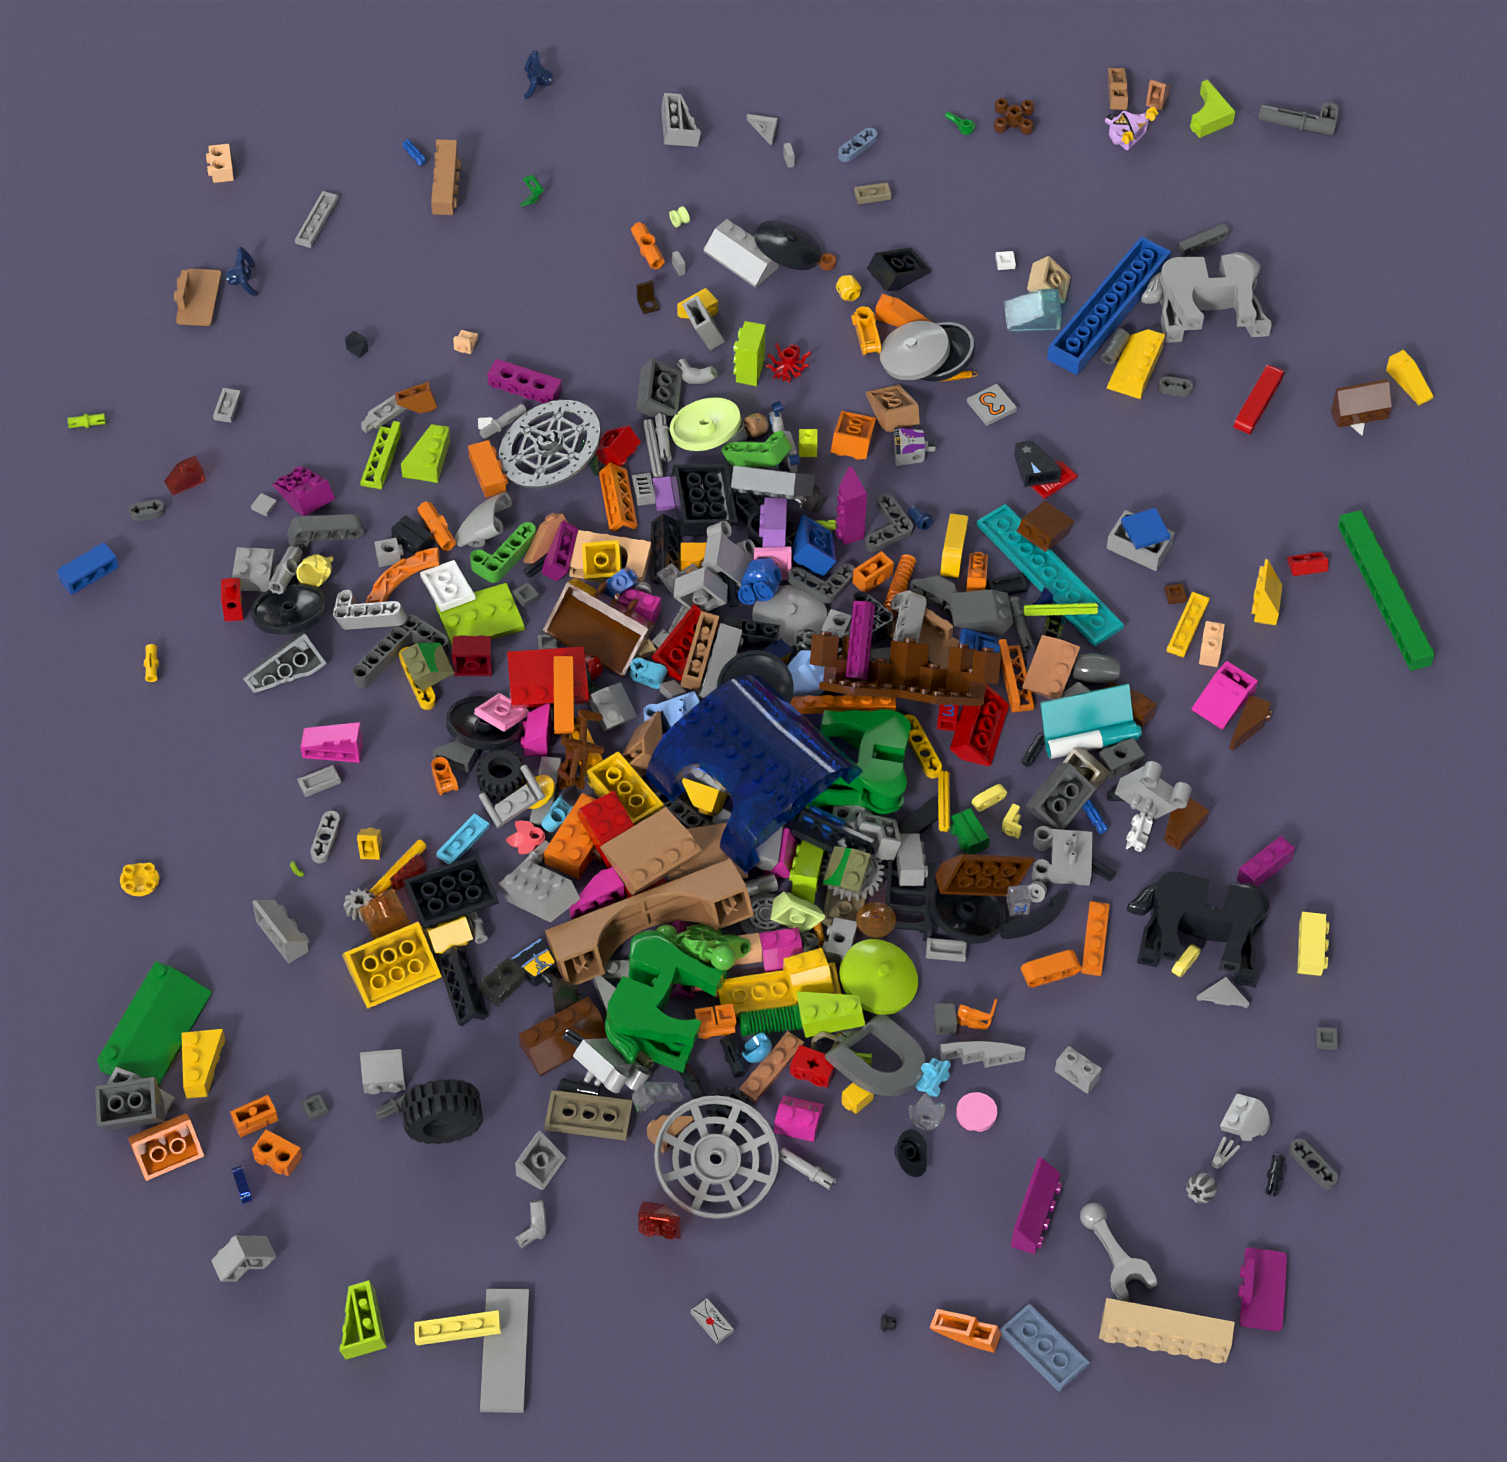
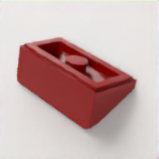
M1323 552L1287 557L1293 576L1328 571V558Z

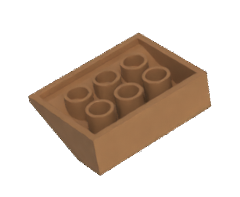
M666 807L600 846V849L632 896H635L697 858L702 851L689 831Z
M738 821L688 828L687 830L702 851L697 858L666 876L667 883L731 859L741 878L746 880L748 873Z

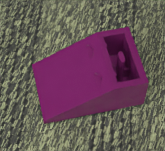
M303 466L294 468L291 473L279 477L276 482L272 483L273 487L292 508L302 516L311 514L335 499L328 480Z

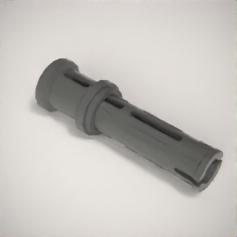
M1011 597L1009 602L1012 618L1023 650L1028 651V645L1030 650H1032L1035 645L1024 619V610H1022L1020 605L1021 599L1019 597Z

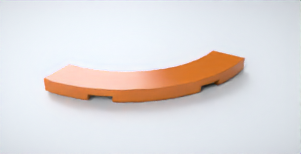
M438 547L419 551L414 556L407 559L403 558L392 565L374 583L370 595L367 596L365 603L387 602L390 594L403 580L423 569L439 566Z

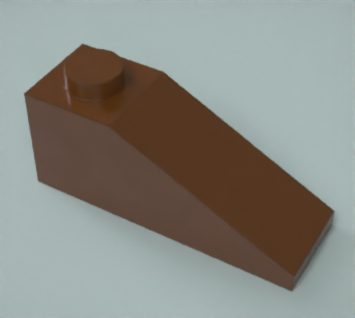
M1109 683L1105 688L1118 686V684ZM1130 689L1133 721L1143 728L1154 717L1157 704L1144 694Z
M1249 695L1233 734L1229 750L1233 751L1262 729L1265 721H1270L1273 712L1270 710L1271 702Z

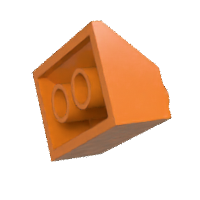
M186 1113L128 1137L146 1181L204 1157L191 1120Z

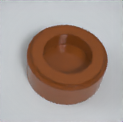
M829 253L822 254L819 260V267L826 271L834 269L836 257Z

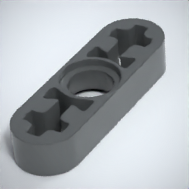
M1293 1140L1289 1148L1291 1157L1321 1188L1326 1190L1333 1189L1338 1180L1337 1173L1305 1140ZM1296 1147H1297V1148H1301V1147H1302V1148H1303V1151H1300V1150H1299V1151H1295V1149H1296ZM1308 1161H1317L1319 1167L1311 1168L1308 1165ZM1324 1177H1331V1182L1329 1180L1324 1181Z

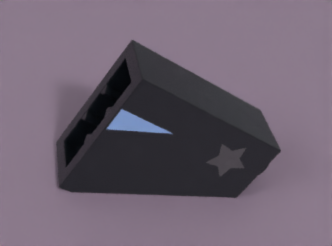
M1034 441L1015 443L1014 456L1024 487L1060 482L1061 467Z

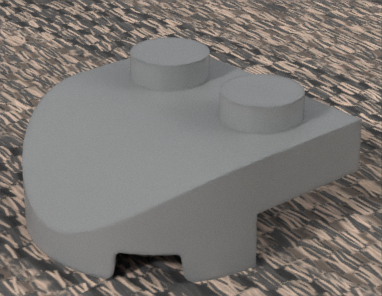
M1236 1094L1220 1127L1222 1131L1240 1135L1243 1141H1252L1253 1137L1266 1134L1271 1120L1265 1105L1260 1100Z

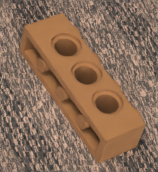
M701 611L680 687L699 691L719 616Z

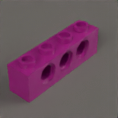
M499 359L494 361L487 374L489 386L523 396L526 399L541 402L542 404L558 400L562 393L561 379Z

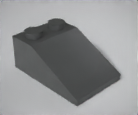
M981 590L950 593L948 595L953 624L956 627L1003 636L1013 625L1009 597L1006 592Z

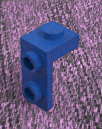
M627 567L606 580L608 585L604 594L613 599L616 593L621 594L626 589L638 584V576L635 571Z

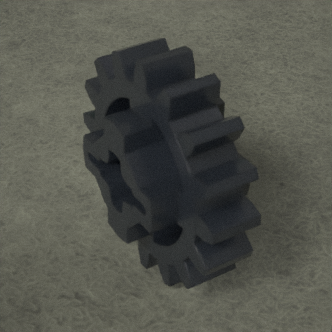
M724 1086V1091L721 1092L720 1089H716V1095L710 1094V1096L734 1098L750 1106L748 1096H743L742 1090L735 1092V1087L729 1091L727 1086ZM721 1104L706 1105V1114H709L708 1117H724L728 1119L733 1107ZM740 1110L736 1122L739 1124L740 1122L746 1123V1117H749V1115ZM720 1124L721 1130H724L725 1125Z

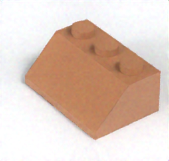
M1042 635L1022 688L1051 700L1061 698L1080 647L1061 639Z

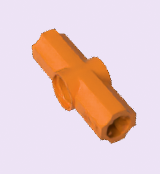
M635 223L631 227V233L640 248V254L645 257L650 268L655 270L661 268L665 261L655 244V237L649 233L645 223Z
M425 501L421 503L417 510L425 523L426 530L433 534L435 541L442 551L452 550L456 545V541L448 530L445 518L438 514L432 502Z

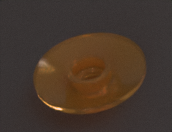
M870 902L859 909L856 923L859 930L865 935L879 938L892 932L896 924V916L888 905L881 902Z

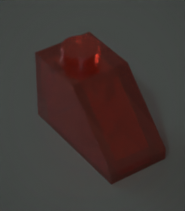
M194 455L178 462L164 480V483L173 496L205 482L203 467Z

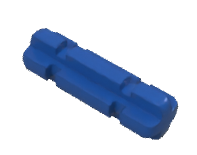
M409 139L403 141V148L419 166L426 164V157Z
M1087 800L1082 806L1083 810L1087 812L1086 815L1093 826L1096 827L1095 829L1098 834L1106 833L1108 826L1105 822H1102L1103 818L1094 807L1093 802Z

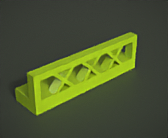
M393 421L391 428L380 426L360 482L361 486L382 490L402 434L400 422ZM383 433L389 434L385 441L382 438ZM384 447L382 454L379 455L377 449ZM379 461L377 468L374 469L372 463ZM374 475V482L366 481L368 477Z

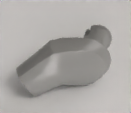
M680 359V364L678 362L676 364L680 371H682V379L689 384H705L718 376L716 369L712 366L703 369L691 368L686 359Z
M543 1200L530 1201V1228L515 1237L521 1248H524V1246L535 1239H543L546 1235L547 1223Z

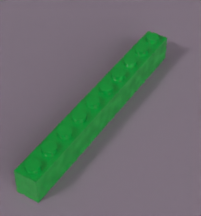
M1361 510L1340 515L1338 528L1409 670L1413 671L1431 666L1435 657L1434 649L1430 647L1426 633L1422 632L1419 619L1414 616L1412 606L1407 602L1404 590L1398 584L1397 576L1392 573L1388 559H1385L1381 545H1378L1375 533L1369 527L1367 517H1364Z

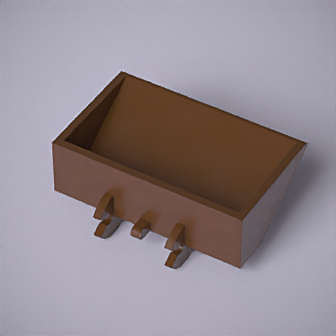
M576 577L569 580L542 632L568 647H584V654L597 656L601 660L603 667L624 678L630 668L631 661L637 658L656 623L634 611L638 604V599L635 598L626 607L618 602L621 596L619 593H616L613 599L605 595L604 592L608 585L607 581H604V583L599 585L598 589H595Z

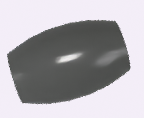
M1095 653L1077 655L1072 667V677L1082 682L1109 684L1117 682L1119 679L1120 660L1111 656Z

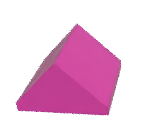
M785 828L782 831L778 863L771 871L764 870L763 875L774 873L775 878L790 877V871L794 869L792 866L798 843L789 829Z

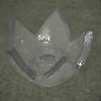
M925 1093L916 1105H909L911 1121L917 1128L929 1131L937 1128L942 1123L945 1114V1104H934L928 1094ZM923 1116H928L930 1119L926 1120Z

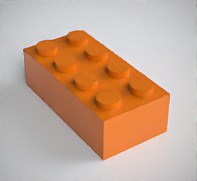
M584 793L581 794L544 851L546 865L580 880L594 858L592 852L595 847L577 816L581 807L596 800Z

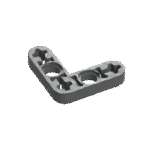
M884 493L878 497L877 507L890 525L866 536L865 548L870 552L882 550L911 536L913 533V523L890 494ZM892 513H898L900 517L893 518L890 515ZM892 533L894 537L886 538L884 534Z
M849 563L840 565L826 582L801 568L794 567L789 570L787 580L791 585L824 603H832L853 580V570L855 567ZM833 581H839L842 585H835ZM813 583L816 587H809L807 584Z

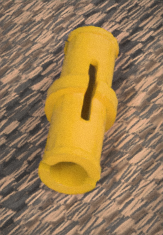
M148 644L145 646V680L147 682L157 681V667L159 666L157 646Z

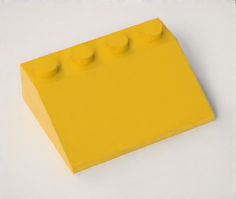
M419 922L342 954L367 1009L442 977Z

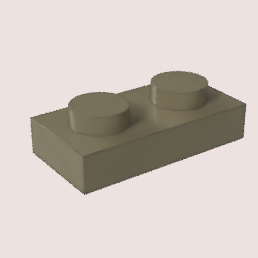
M888 182L854 187L857 204L891 200Z

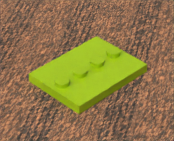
M507 583L473 592L475 600L443 612L436 605V610L451 647L453 636L484 635L491 636V640L525 630Z

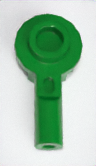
M949 111L945 114L947 119L958 126V130L962 134L970 135L975 130V123L972 120H962Z

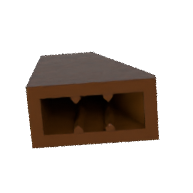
M1190 797L1185 808H1178L1170 813L1164 836L1166 843L1180 851L1207 822L1210 810Z

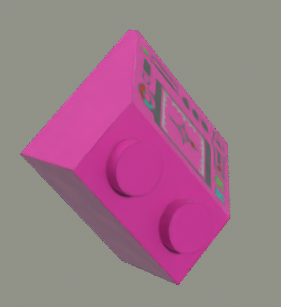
M784 1095L776 1114L774 1133L814 1142L824 1104Z

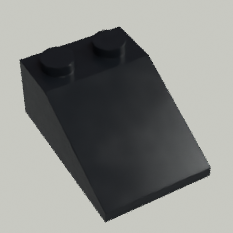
M912 248L876 252L866 268L887 292L900 290L930 274L932 271Z

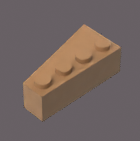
M436 139L437 152H435L434 183L431 200L432 214L453 215L454 208H457V198H455V195L459 193V185L456 184L460 182V172H458V169L461 170L462 162L461 159H458L457 140Z

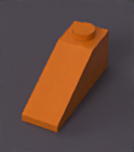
M882 294L876 305V320L896 327L914 321L931 322V320L900 299Z

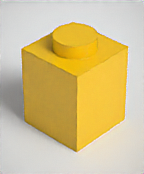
M854 1083L842 1092L843 1106L855 1114L861 1111L874 1098L873 1093L863 1090Z

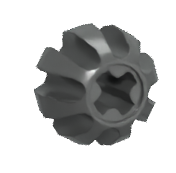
M811 629L797 631L792 638L794 651L796 653H799L801 650L811 651L812 634L817 633Z

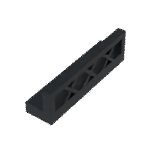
M661 514L651 522L652 582L656 584L665 579L675 583V579L681 577L678 521L665 514ZM669 537H670V539L672 540V542L674 543V547H673L672 544L670 543ZM669 552H670L671 555L673 556L674 562H673V560L671 559V557L669 556ZM669 567H671L672 571L674 572V575L670 573Z
M805 807L802 808L799 820L792 829L793 836L831 854L834 846L852 848L870 854L874 839ZM805 815L812 818L814 822L811 823L804 820ZM823 825L829 826L831 831L824 829ZM840 833L847 834L849 839L843 838ZM858 841L866 843L867 848L860 846Z
M453 945L438 956L437 961L458 1025L464 1026L473 1018L484 1020L489 1015L467 949ZM450 956L451 961L449 968H447L444 960ZM453 972L456 974L454 985L451 982ZM459 989L462 992L460 1001L456 997ZM466 1006L468 1014L463 1017V1008Z

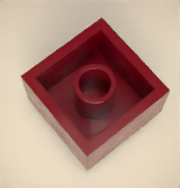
M453 636L452 661L455 672L454 676H492L493 652L491 636Z

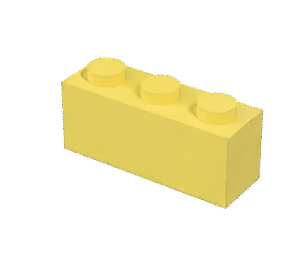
M1302 912L1299 921L1297 973L1321 976L1323 969H1327L1328 957H1325V951H1328L1329 940L1325 939V934L1329 932V922H1326V914Z

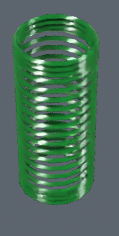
M792 1004L791 1007L790 1005L784 1006V1008L781 1006L780 1008L774 1007L772 1009L770 1007V1009L766 1008V1010L763 1008L762 1010L759 1009V1011L756 1009L755 1011L739 1012L742 1037L748 1036V1028L749 1035H752L750 1017L753 1035H755L753 1014L756 1033L759 1034L757 1015L760 1033L762 1032L760 1013L765 1034L766 1027L768 1034L770 1030L773 1033V1025L774 1032H777V1028L778 1032H780V1023L782 1032L784 1031L782 1011L786 1032L787 1021L789 1031L791 1030V1024L793 1031L795 1028L796 1030L802 1029L799 1004ZM764 1013H765V1018H766V1027H765V1021H764ZM775 1013H776V1019H777V1028H776V1021H775Z

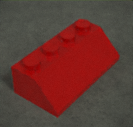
M987 684L985 685L984 705H963L950 750L961 760L991 766L1009 704Z

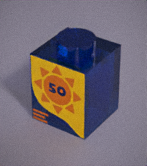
M782 638L763 649V651L780 658L786 665L793 658V650Z

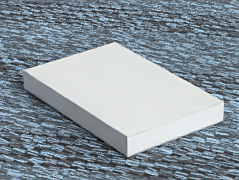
M455 560L420 572L421 579L441 612L475 600V594Z

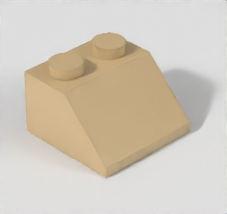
M1047 256L1032 264L1027 290L1039 300L1063 304L1066 301L1071 276L1051 257Z

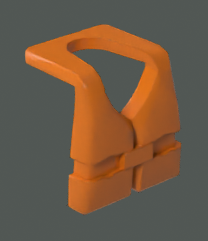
M998 999L994 1000L990 1014L960 1005L956 1016L957 1024L961 1026L966 1025L968 1028L988 1029ZM981 1020H988V1023L985 1024Z

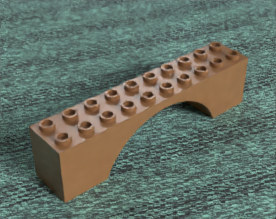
M728 859L547 929L545 933L551 953L556 960L557 968L567 988H571L594 979L596 976L604 975L607 964L616 949L627 939L644 929L681 920L705 924L719 930L750 918L754 914L747 886L732 860Z

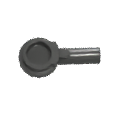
M808 932L800 935L803 948L802 953L816 948L819 939L813 933Z

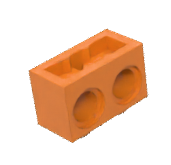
M268 1130L264 1131L252 1148L253 1156L257 1163L261 1165L266 1164L277 1174L282 1175L283 1173L288 1177L303 1157L300 1147ZM266 1148H271V1150L268 1152L263 1151ZM282 1158H289L287 1161H280Z

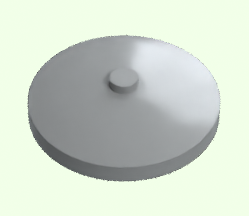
M930 321L910 322L898 327L887 336L881 346L880 361L884 370L896 379H920L932 374L943 365L949 355L950 342L945 330L938 324Z
M793 585L779 586L775 596L768 601H756L752 613V621L780 625L777 642L766 644L781 650H794L792 638L799 630L811 629L819 634L827 618V610L822 601Z

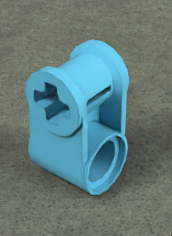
M635 658L630 664V678L635 682L655 689L660 688V684L663 683L668 672L663 665L642 658Z
M562 795L554 801L550 810L542 819V826L548 832L557 830L573 808L563 799Z

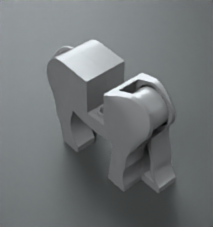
M1235 252L1221 256L1218 276L1216 278L1208 277L1204 257L1171 258L1164 263L1162 271L1150 280L1141 298V301L1145 304H1153L1158 301L1161 303L1163 310L1160 322L1162 332L1165 334V343L1182 342L1184 330L1202 329L1204 316L1200 310H1222L1233 307L1236 310L1237 327L1245 326L1251 337L1270 335L1271 321L1264 315L1262 307L1254 295L1260 264L1246 253Z

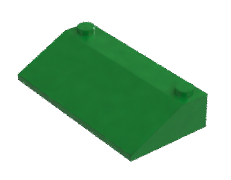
M155 961L99 1055L97 1062L100 1071L112 1075L115 1068L118 1067L132 1072L141 1078L155 1077L159 1086L182 1047V1033L192 1030L211 997L212 991L175 968Z

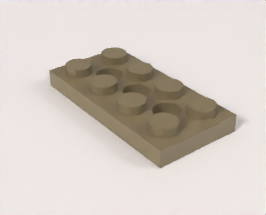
M551 1090L544 1128L546 1131L626 1141L633 1100ZM566 1109H571L574 1111V1114L571 1116H565L563 1115V1111ZM586 1112H592L594 1113V1117L591 1119H586L583 1117V1114ZM607 1114H611L615 1117L614 1120L610 1122L605 1121L603 1118Z

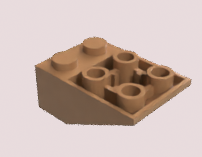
M657 711L636 728L622 753L624 759L641 778L664 760L660 711Z

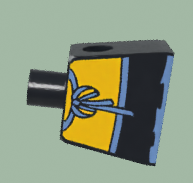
M542 938L511 958L513 971L532 986L537 987L544 982L551 988L558 982V979L554 976L557 972L556 960Z

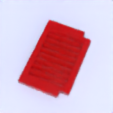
M1055 460L1061 467L1060 482L1031 486L1044 499L1075 480L1078 476L1062 461L1059 463Z

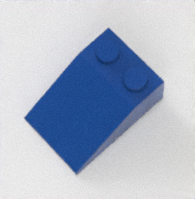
M803 514L800 518L792 547L794 561L799 565L803 564L812 573L823 577L836 562L832 531Z

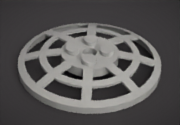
M704 1096L681 1105L664 1122L655 1144L654 1163L658 1180L672 1201L694 1215L704 1218L723 1219L741 1215L762 1201L774 1183L778 1170L779 1153L772 1129L768 1122L754 1108L730 1097ZM721 1104L733 1108L728 1119L724 1117L702 1118L699 1106ZM691 1110L695 1122L687 1126L678 1138L666 1133L678 1117ZM740 1110L753 1118L765 1134L753 1139L751 1134L736 1122ZM706 1124H723L725 1127L722 1134L709 1135ZM698 1128L701 1139L695 1146L683 1142L689 1133ZM732 1130H737L746 1139L747 1143L737 1147L735 1142L729 1138ZM663 1141L674 1146L672 1155L674 1171L666 1174L662 1173L660 1163ZM769 1142L772 1156L770 1175L757 1172L759 1168L757 1147ZM679 1150L691 1154L690 1166L680 1169L678 1160ZM750 1150L753 1159L752 1169L740 1166L741 1154ZM713 1154L719 1155L721 1163L713 1164L710 1161V1156ZM695 1173L702 1180L698 1191L688 1184L684 1179L685 1176ZM736 1174L747 1177L746 1182L734 1191L729 1181ZM678 1179L684 1189L695 1196L692 1206H688L677 1198L666 1182ZM754 1180L766 1183L763 1190L753 1201L744 1207L741 1206L737 1197L744 1193ZM710 1184H721L726 1195L712 1196L707 1195L706 1192ZM703 1200L710 1202L729 1200L734 1211L728 1213H708L699 1209Z

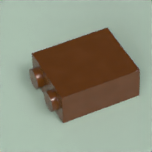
M1044 501L1022 518L1016 532L1044 552H1047L1069 534L1074 520L1047 501Z

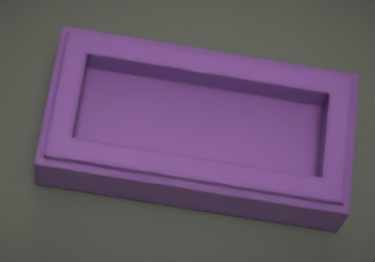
M670 476L652 478L657 511L675 509Z

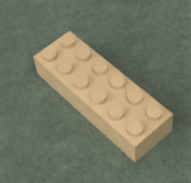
M1106 1298L1099 1339H1103L1107 1343L1119 1342L1129 1347L1140 1346L1150 1351L1161 1350L1167 1351L1171 1355L1183 1354L1188 1355L1192 1359L1204 1358L1214 1363H1226L1232 1346L1235 1322Z

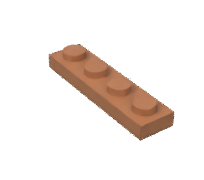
M787 1032L771 1050L768 1057L760 1063L739 1088V1091H743V1096H748L750 1101L756 1103L792 1061L798 1046H804V1042L790 1032Z

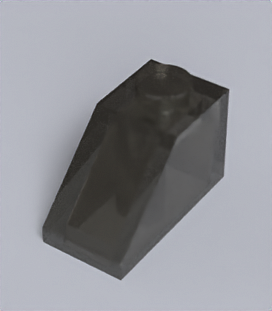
M556 977L552 978L554 1014L582 1000V993H577L576 985Z

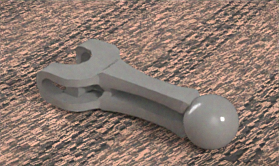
M1098 1203L1086 1204L1080 1212V1220L1086 1228L1094 1230L1095 1235L1100 1239L1114 1266L1110 1279L1111 1290L1116 1298L1120 1301H1129V1292L1126 1284L1131 1280L1142 1281L1148 1289L1156 1287L1157 1280L1149 1264L1142 1259L1130 1258L1114 1239L1106 1223L1107 1213L1104 1207Z

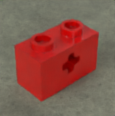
M802 1045L798 1046L790 1064V1074L799 1080L810 1081L818 1087L828 1088L836 1071V1068L826 1060L824 1053Z

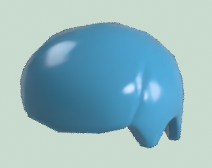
M761 1032L744 1045L746 1053L743 1051L742 1054L747 1062H761L768 1057L772 1050L771 1041L765 1033Z

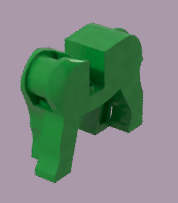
M888 709L842 712L824 710L820 737L828 738L835 736L841 738L859 750L858 761L854 763L816 752L815 762L818 778L814 783L816 787L808 794L807 806L854 805L877 814H888L899 810L903 806V793L907 785L903 764L911 729L909 720L903 714Z
M648 930L636 934L630 944L628 978L622 976L608 1002L605 1031L610 1043L622 1055L628 1065H632L635 1062L639 1051H641L654 1062L684 1073L691 1058L692 1048L700 1032L702 1021L697 1019H675L663 1013L670 998L673 984L696 986L715 997L718 989L722 988L729 969L718 970L710 962L689 957L680 951L665 934L659 931Z

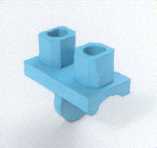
M932 1058L930 1063H923L921 1066L923 1075L916 1085L917 1090L926 1092L929 1096L937 1097L941 1091L940 1083L946 1081L950 1076L948 1072L951 1066L950 1062Z

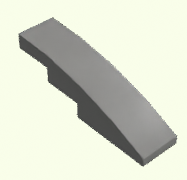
M971 1041L940 1044L939 1055L941 1061L960 1057L963 1064L983 1061L986 1068L1023 1061L1026 1050L1025 1047L1006 1043Z

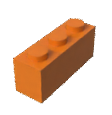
M489 440L469 445V459L485 498L506 492L508 479L505 473L502 474V464L500 460L496 459L497 452L495 447H491Z

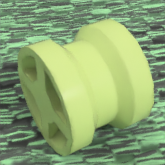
M683 206L679 207L677 211L672 210L669 212L671 222L675 227L690 221L689 214Z

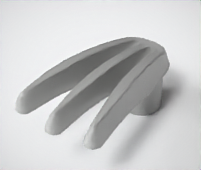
M1226 1137L1222 1138L1212 1161L1214 1168H1221L1240 1148L1237 1145L1225 1157L1234 1143L1233 1140L1229 1142L1223 1153L1220 1154L1226 1141Z

